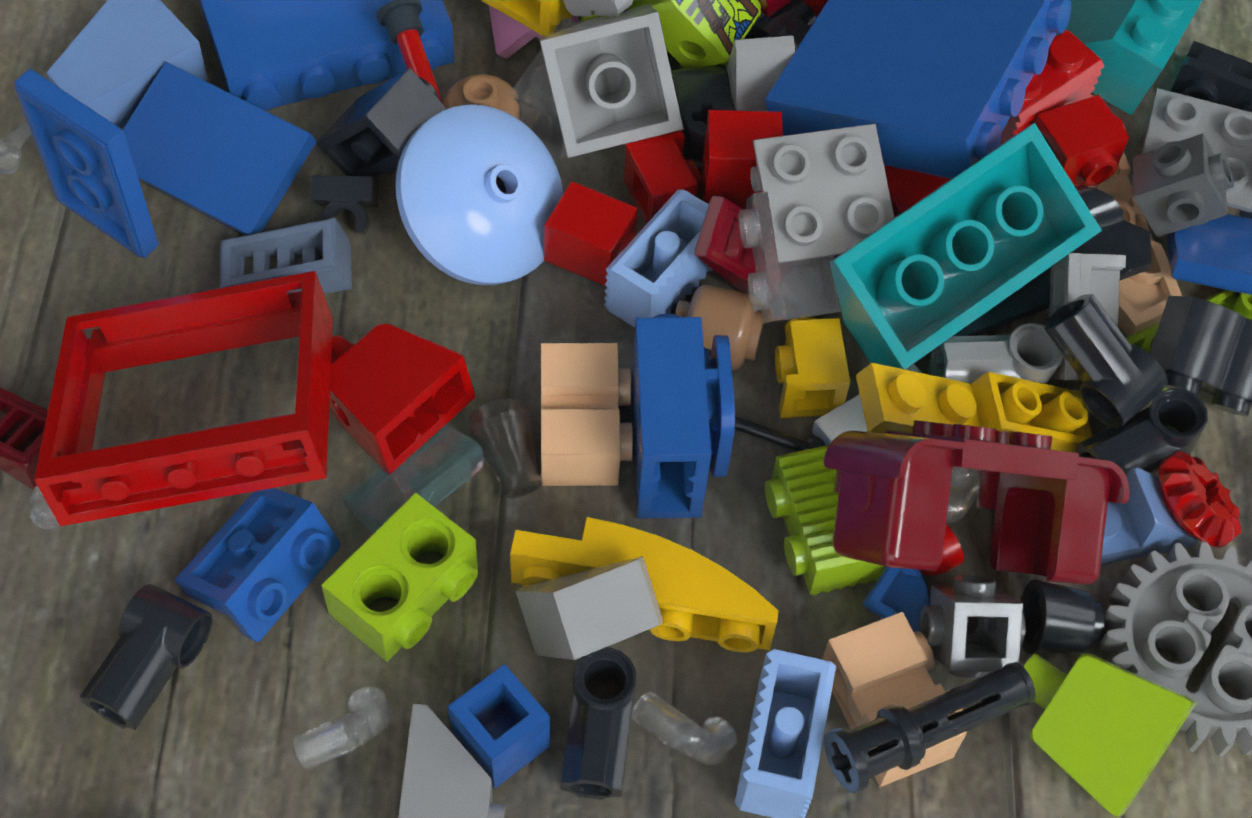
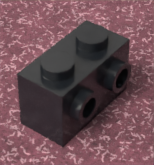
M409 68L357 98L319 138L316 144L346 176H372L374 178L384 172L390 174L398 168L401 153L411 135L420 125L447 108L440 102L434 87L425 79L418 77Z

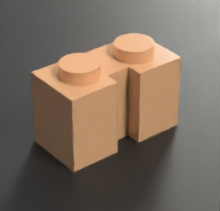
M541 343V486L618 485L620 461H632V423H620L618 406H630V368H618L617 343Z
M903 612L828 640L822 660L830 661L836 665L832 693L851 730L875 720L877 712L888 705H900L909 709L948 692L944 691L941 684L935 686L928 673L935 666L932 649L920 631L913 632ZM963 708L948 714V716L963 710ZM967 732L926 749L924 758L915 767L904 770L897 766L874 776L879 787L954 758Z

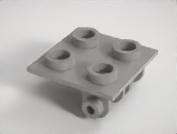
M1157 88L1151 115L1147 117L1141 134V138L1145 139L1142 154L1158 149L1169 142L1181 141L1203 133L1214 155L1223 153L1232 171L1234 186L1226 190L1227 206L1252 213V112Z
M876 124L753 140L757 166L751 167V184L754 192L762 191L775 264L841 255L894 219Z

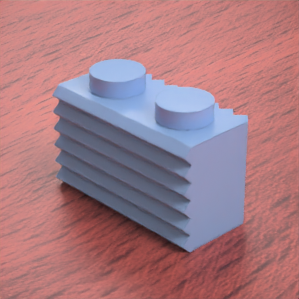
M681 189L677 190L605 269L608 273L605 278L608 281L605 283L607 287L605 293L607 295L604 297L606 300L604 306L610 313L635 328L636 318H652L660 314H671V311H676L679 300L685 301V295H692V287H699V280L705 279L706 272L712 271V268L694 255L709 204Z
M773 649L766 654L758 683L740 780L734 801L740 811L771 818H805L813 798L836 665L832 662Z

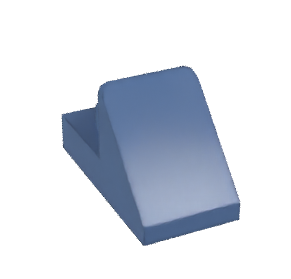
M1138 467L1130 469L1126 476L1130 491L1128 502L1126 504L1108 502L1101 565L1149 556L1154 550L1159 554L1170 552L1176 543H1181L1184 548L1194 547L1198 539L1186 532L1170 513L1161 494L1159 477Z

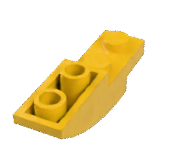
M870 363L856 374L867 432L886 433V431L913 433L914 420L952 425L961 424L994 428L998 431L1052 436L1051 450L1075 453L1080 442L1092 437L1087 408L1081 399L1080 392L993 372H986L974 382L966 383L876 363Z
M590 517L586 518L582 540L515 530L510 552L511 583L522 584L525 587L643 556L663 618V622L659 626L649 629L653 635L668 641H684L690 637L716 641L721 647L734 652H752L757 648L770 650L779 610L753 587L733 573L689 548L649 532Z

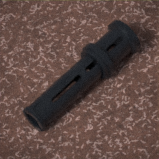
M1018 662L1004 665L1002 669L962 686L955 687L944 694L909 709L900 705H888L877 712L875 720L849 731L838 727L827 732L824 738V747L828 763L841 786L848 792L855 794L867 788L869 779L897 766L904 770L920 764L921 759L924 758L926 749L961 733L970 731L1019 707L1034 703L1036 698L1035 687L1027 670ZM981 700V702H979V703H977V704H975V705H972V706H970V707H968V708H966V709H963V710H961V711H959V712H957V713H954V714L948 716V714H950V713H953V712H955V711H957V710H959V709H962V708H964V707H966V706H969V705H971V704H973V703L978 702V701Z

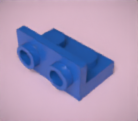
M277 488L254 491L174 581L187 597L228 615L246 638L259 642L339 550L341 543L313 502Z

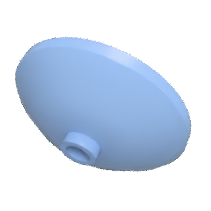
M484 105L452 107L436 114L420 125L411 135L401 153L396 173V198L405 229L423 256L447 275L476 285H499L511 282L527 275L543 263L544 224L564 193L556 164L541 139L516 117L502 110ZM496 176L503 181L506 187V194L498 189Z

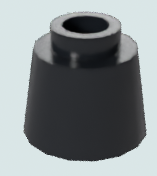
M1037 579L1030 580L1025 586L1020 602L1023 603L1022 612L1025 620V636L1022 648L1027 654L1085 651L1091 642L1099 641L1104 628V612L1101 604L1093 602L1091 595L1087 591Z

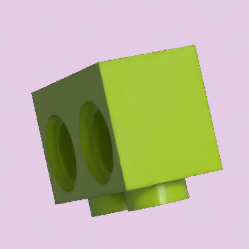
M415 493L321 585L328 614L388 662L402 647L410 649L424 637L431 626L432 616L448 599L455 602L463 597L471 588L478 575L476 539ZM425 552H438L444 555L440 561L433 564H422L415 561L420 554ZM383 597H390L399 601L395 607L388 611L377 612L368 608L373 601Z

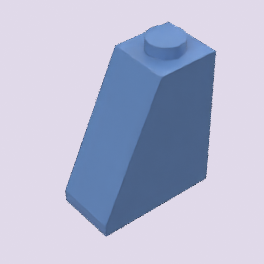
M107 0L46 72L50 82L119 128L126 126L165 61L204 81L208 80L199 41L161 0Z

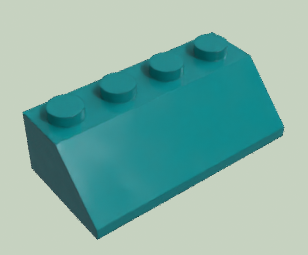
M1071 0V14L1065 30H1069L1099 56L1104 64V68L1100 70L1101 75L1097 77L1098 83L1094 85L1095 90L1092 93L1095 95L1099 94L1102 99L1132 115L1165 67L1203 0Z
M1035 123L1013 136L830 262L843 322L870 363L900 369L908 368L1102 231Z

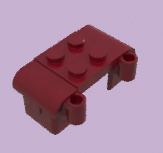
M914 420L913 433L894 431L877 433L858 430L843 432L830 443L824 458V466L826 468L836 469L833 492L838 493L833 548L842 557L892 568L937 570L942 561L954 466L980 470L976 507L995 510L990 551V564L995 571L1045 576L1046 581L1083 585L1094 583L1100 574L1108 502L1126 504L1130 494L1129 483L1123 470L1114 462L1079 457V453L1051 450L1052 436Z

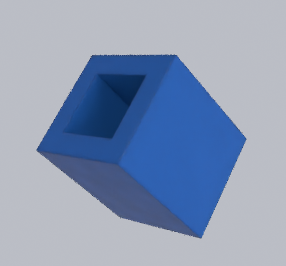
M506 664L502 665L448 706L451 733L489 775L494 789L550 747V716Z

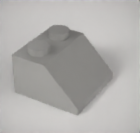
M650 4L624 10L618 16L594 17L539 39L568 158L683 130L659 14Z

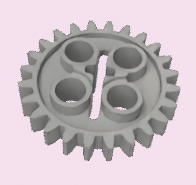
M1205 541L1200 543L1192 558L1181 543L1174 544L1166 559L1154 550L1149 554L1142 567L1135 564L1130 567L1122 580L1124 584L1118 583L1110 595L1108 601L1113 606H1109L1104 613V627L1110 631H1107L1099 643V649L1117 655L1110 663L1184 694L1197 702L1180 730L1186 732L1188 751L1194 752L1205 738H1210L1217 757H1223L1233 747L1235 741L1245 755L1252 754V638L1246 630L1252 631V560L1247 567L1239 565L1237 563L1236 548L1233 546H1229L1221 559H1216L1208 542ZM1184 597L1195 599L1203 606L1205 611L1195 609ZM1233 602L1238 606V612L1218 643L1213 655L1215 659L1201 676L1196 693H1191L1186 689V682L1211 641L1210 634L1222 620L1228 603ZM1156 648L1170 651L1175 655L1179 664L1166 661L1160 656ZM1219 682L1229 684L1236 689L1241 700L1230 697L1225 693Z

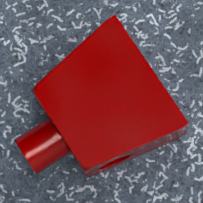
M388 323L377 325L356 344L341 335L332 337L330 410L343 428L389 475L476 398L464 356L456 351Z

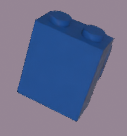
M660 314L652 318H636L631 376V402L637 519L702 517L709 466L711 464L713 477L727 476L734 438L735 404L728 335L713 336L709 360V352L703 346L701 317H680L675 314Z

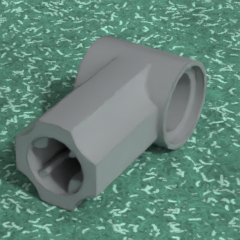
M1028 323L1020 325L1011 335L952 336L930 351L928 373L933 376L972 383L986 372H993L1047 384L1061 364L1064 356L1044 330L1046 326Z

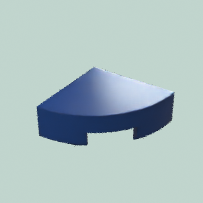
M886 567L862 605L883 619L903 612L913 632L920 631V616L923 606L930 605V593L920 570Z

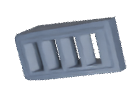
M336 218L220 241V288L316 271L323 293H334L352 289L351 244ZM320 254H323L322 260H320ZM295 255H302V264L295 265ZM270 256H277V269L270 270ZM245 257H253L252 274L245 275ZM302 289L293 290V292L302 291Z

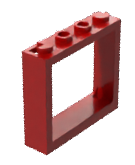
M316 271L67 317L34 478L60 527L326 479L333 318ZM302 289V291L293 292V290ZM100 327L99 329L92 330L91 338L87 339L83 331L84 329ZM299 337L294 414L92 450L106 372Z

